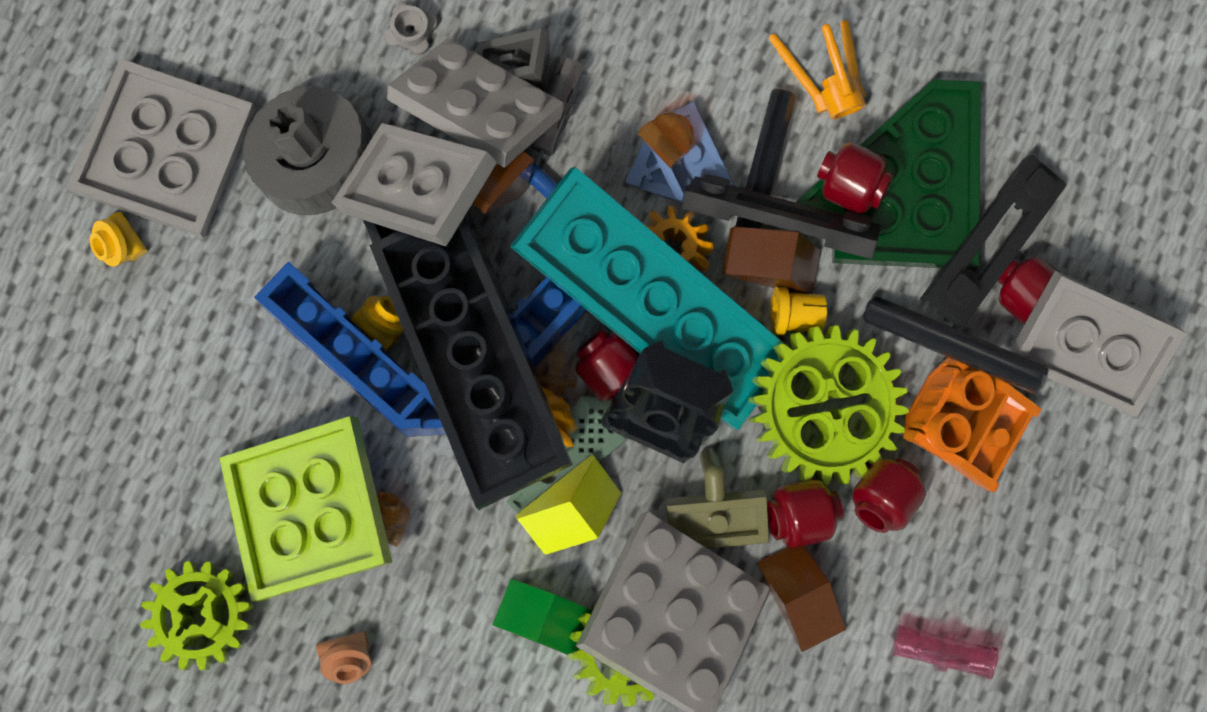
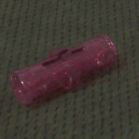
M902 624L897 626L892 648V656H900L933 664L937 671L946 673L948 668L983 676L990 680L994 676L999 653L997 647H987L955 639V634L943 631L942 635L905 627Z

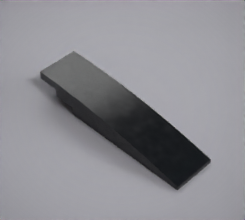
M469 210L447 246L363 220L372 244L369 246L475 507L480 510L572 466L573 463Z

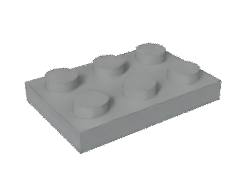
M449 38L445 39L388 84L387 100L464 145L487 151L497 164L504 168L562 117L564 102Z
M381 123L331 203L344 214L447 246L497 162L487 151Z
M1055 270L1010 351L1045 365L1049 370L1048 379L1138 417L1187 333L1175 324Z

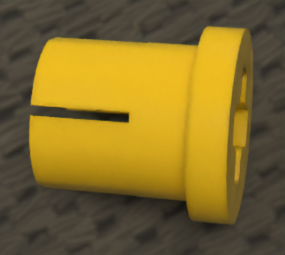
M775 287L770 300L771 333L783 336L786 331L808 332L809 328L817 326L823 332L827 318L825 295L792 293L786 287Z

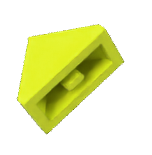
M591 454L515 515V517L541 551L547 555L598 539L622 493L597 459Z

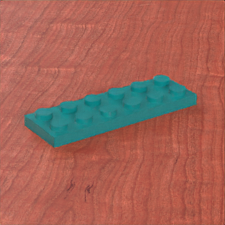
M577 167L570 168L510 247L638 353L641 354L644 348L662 340L665 348L717 372L725 369L734 392L725 404L721 421L731 429L739 430L757 406L748 402L749 397L762 395L763 392L762 388L752 382L753 377H767L769 375V372L760 362L766 358L778 361L779 358L775 353L774 346L783 342Z

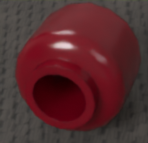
M848 142L840 148L837 154L831 151L827 152L818 171L817 178L825 181L822 189L825 199L855 213L863 214L870 207L879 208L894 174L887 171L888 161L883 155Z
M1031 257L1022 263L1018 260L1012 261L998 280L1002 285L998 296L1000 305L1025 325L1055 270H1058L1041 257Z
M603 328L577 349L575 354L579 359L575 365L577 375L599 400H612L640 353L613 331L608 333Z
M879 459L870 465L854 487L852 500L855 506V514L865 526L876 532L886 533L906 528L923 504L927 494L924 483L920 479V472L912 463L904 459H896L895 461L892 459Z
M817 478L782 485L775 489L772 500L767 502L768 527L774 539H781L790 548H799L827 541L833 538L836 532L837 520L843 518V507L840 497L836 491H829L826 485Z

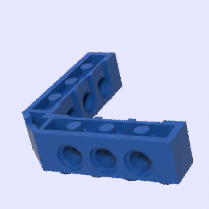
M289 261L254 296L274 319L405 437L446 435L426 384L413 372L407 373L388 355L384 347L376 339L374 341L369 339L350 320L345 311L340 307L336 309L315 289L311 281ZM547 277L526 300L521 297L515 303L516 311L512 314L534 368L587 312L584 307Z

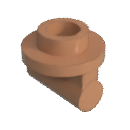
M366 631L316 643L321 673L330 681L340 684L353 683L364 676L371 667L370 646Z

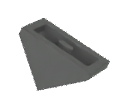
M538 28L478 42L476 54L544 91L550 57L548 30Z

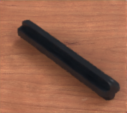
M773 89L771 91L745 188L747 190L766 195L771 194L796 99L795 94L783 89ZM737 217L735 227L761 229L763 223Z
M874 297L866 305L863 319L868 324L1031 393H1038L1046 383L1049 370L1045 365L881 297Z

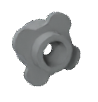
M405 3L398 4L392 11L390 28L384 32L386 44L390 47L402 46L408 48L414 55L424 54L429 48L427 39L430 31L437 26L436 16L430 11L423 12L416 6ZM414 26L415 30L412 33H408L406 28Z

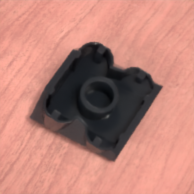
M661 340L642 350L602 417L601 423L606 429L685 463L699 452L704 436H711L717 431L725 404L734 392V389L725 369L721 372L712 370L665 348Z

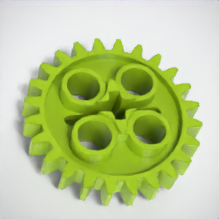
M819 326L808 329V342L800 332L790 335L792 349L783 343L776 344L774 350L779 360L766 358L760 362L769 372V375L767 377H753L752 382L762 388L763 392L762 395L749 397L748 402L761 406L762 412L749 419L751 423H764L765 430L755 439L757 442L772 441L774 444L766 455L768 459L785 456L781 468L783 472L790 473L799 465V480L801 481L811 479L816 471L817 479L825 485H829L833 473L839 484H848L850 469L858 478H862L867 471L865 462L872 464L882 459L878 452L880 449L896 451L897 447L888 438L890 433H905V429L894 421L895 415L909 413L908 408L896 405V398L903 396L908 391L907 388L893 387L892 381L902 372L900 369L886 370L884 368V365L891 356L889 352L880 353L875 356L872 354L876 344L875 339H866L858 345L859 334L856 329L847 331L843 339H841L839 326H830L826 331L824 339ZM844 364L850 365L856 374V381L850 390L845 389L839 381V371ZM798 372L804 374L810 384L809 392L804 399L798 398L791 388V381ZM864 393L869 396L867 403L834 408L829 412H813L796 417H789L787 414L789 408L821 403L828 399L846 398ZM854 412L860 413L866 422L865 432L859 438L854 437L848 429V420ZM807 421L813 422L819 431L817 443L812 447H807L801 439V429Z

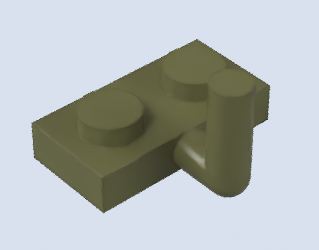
M713 448L703 449L700 452L699 459L705 478L706 495L665 498L667 524L705 548L769 543L767 497L765 491L753 490L725 493L724 471L718 452Z

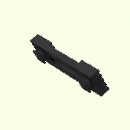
M1033 154L1024 158L998 192L997 198L951 260L943 266L920 299L923 302L928 301L930 308H936L938 315L946 316L944 320L948 323L953 322L952 327L955 329L964 327L1067 184ZM1015 203L1014 208L1023 210L1021 213L1024 215L979 278H977L966 269L967 265L1012 204Z
M705 174L703 178L695 176L686 189L682 209L729 221L731 216L735 215L825 239L824 247L869 259L873 257L882 225L872 223V218L867 215L852 211H846L845 215L735 187L729 185V179L711 174Z

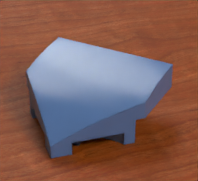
M694 102L651 123L650 127L645 126L641 147L633 169L630 168L625 182L630 186L683 204L686 189L695 176L703 178L705 174H711L730 180L729 185L735 186Z

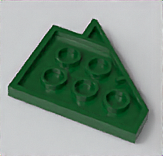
M933 79L860 144L864 148L883 155L888 161L887 171L894 174L879 208L870 207L867 212L863 213V215L872 218V223L882 225L872 259L832 249V263L942 269L951 260L979 222L980 81ZM820 180L796 201V203L845 215L846 211H850L824 198L822 193L824 180ZM979 250L967 265V270H976L979 266Z

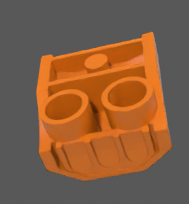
M948 357L928 375L911 404L909 413L905 415V433L903 438L937 456L974 484L995 493L1000 485L997 480L1032 417H1038L1042 409L1008 383Z

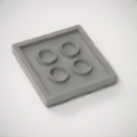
M120 58L66 185V189L72 194L204 239L256 108L251 102Z
M647 511L639 515L576 647L684 712H715L770 588Z

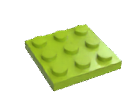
M348 416L219 458L251 602H261L393 563L358 417Z

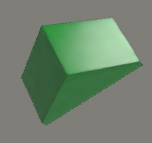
M510 579L492 625L568 655L579 650L576 647L577 642L570 639V634L583 631L585 628L578 618L585 613L592 614L593 610L548 591Z

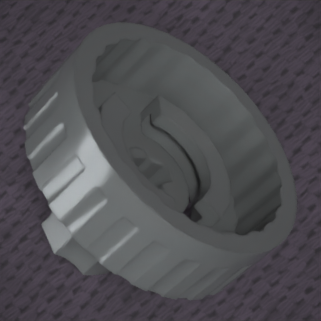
M307 86L293 88L271 99L254 116V120L250 123L243 142L245 169L253 183L278 208L296 215L326 213L336 209L331 202L371 141L372 134L354 106L340 93L326 87ZM329 149L325 157L321 161H319L315 166H312L305 170L293 169L286 162L282 165L278 163L282 159H285L290 165L296 167H307L318 161L324 154L325 150Z

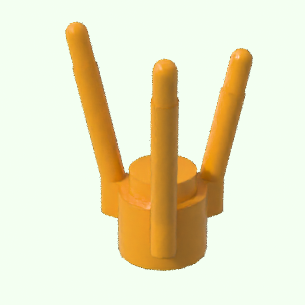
M842 20L840 26L848 72L845 70L831 26L827 23L822 26L826 47L835 75L822 81L824 88L822 92L818 90L775 33L771 34L769 40L813 99L818 114L828 110L831 120H836L858 112L866 106L863 98L866 97V93L860 81L853 37L847 20Z

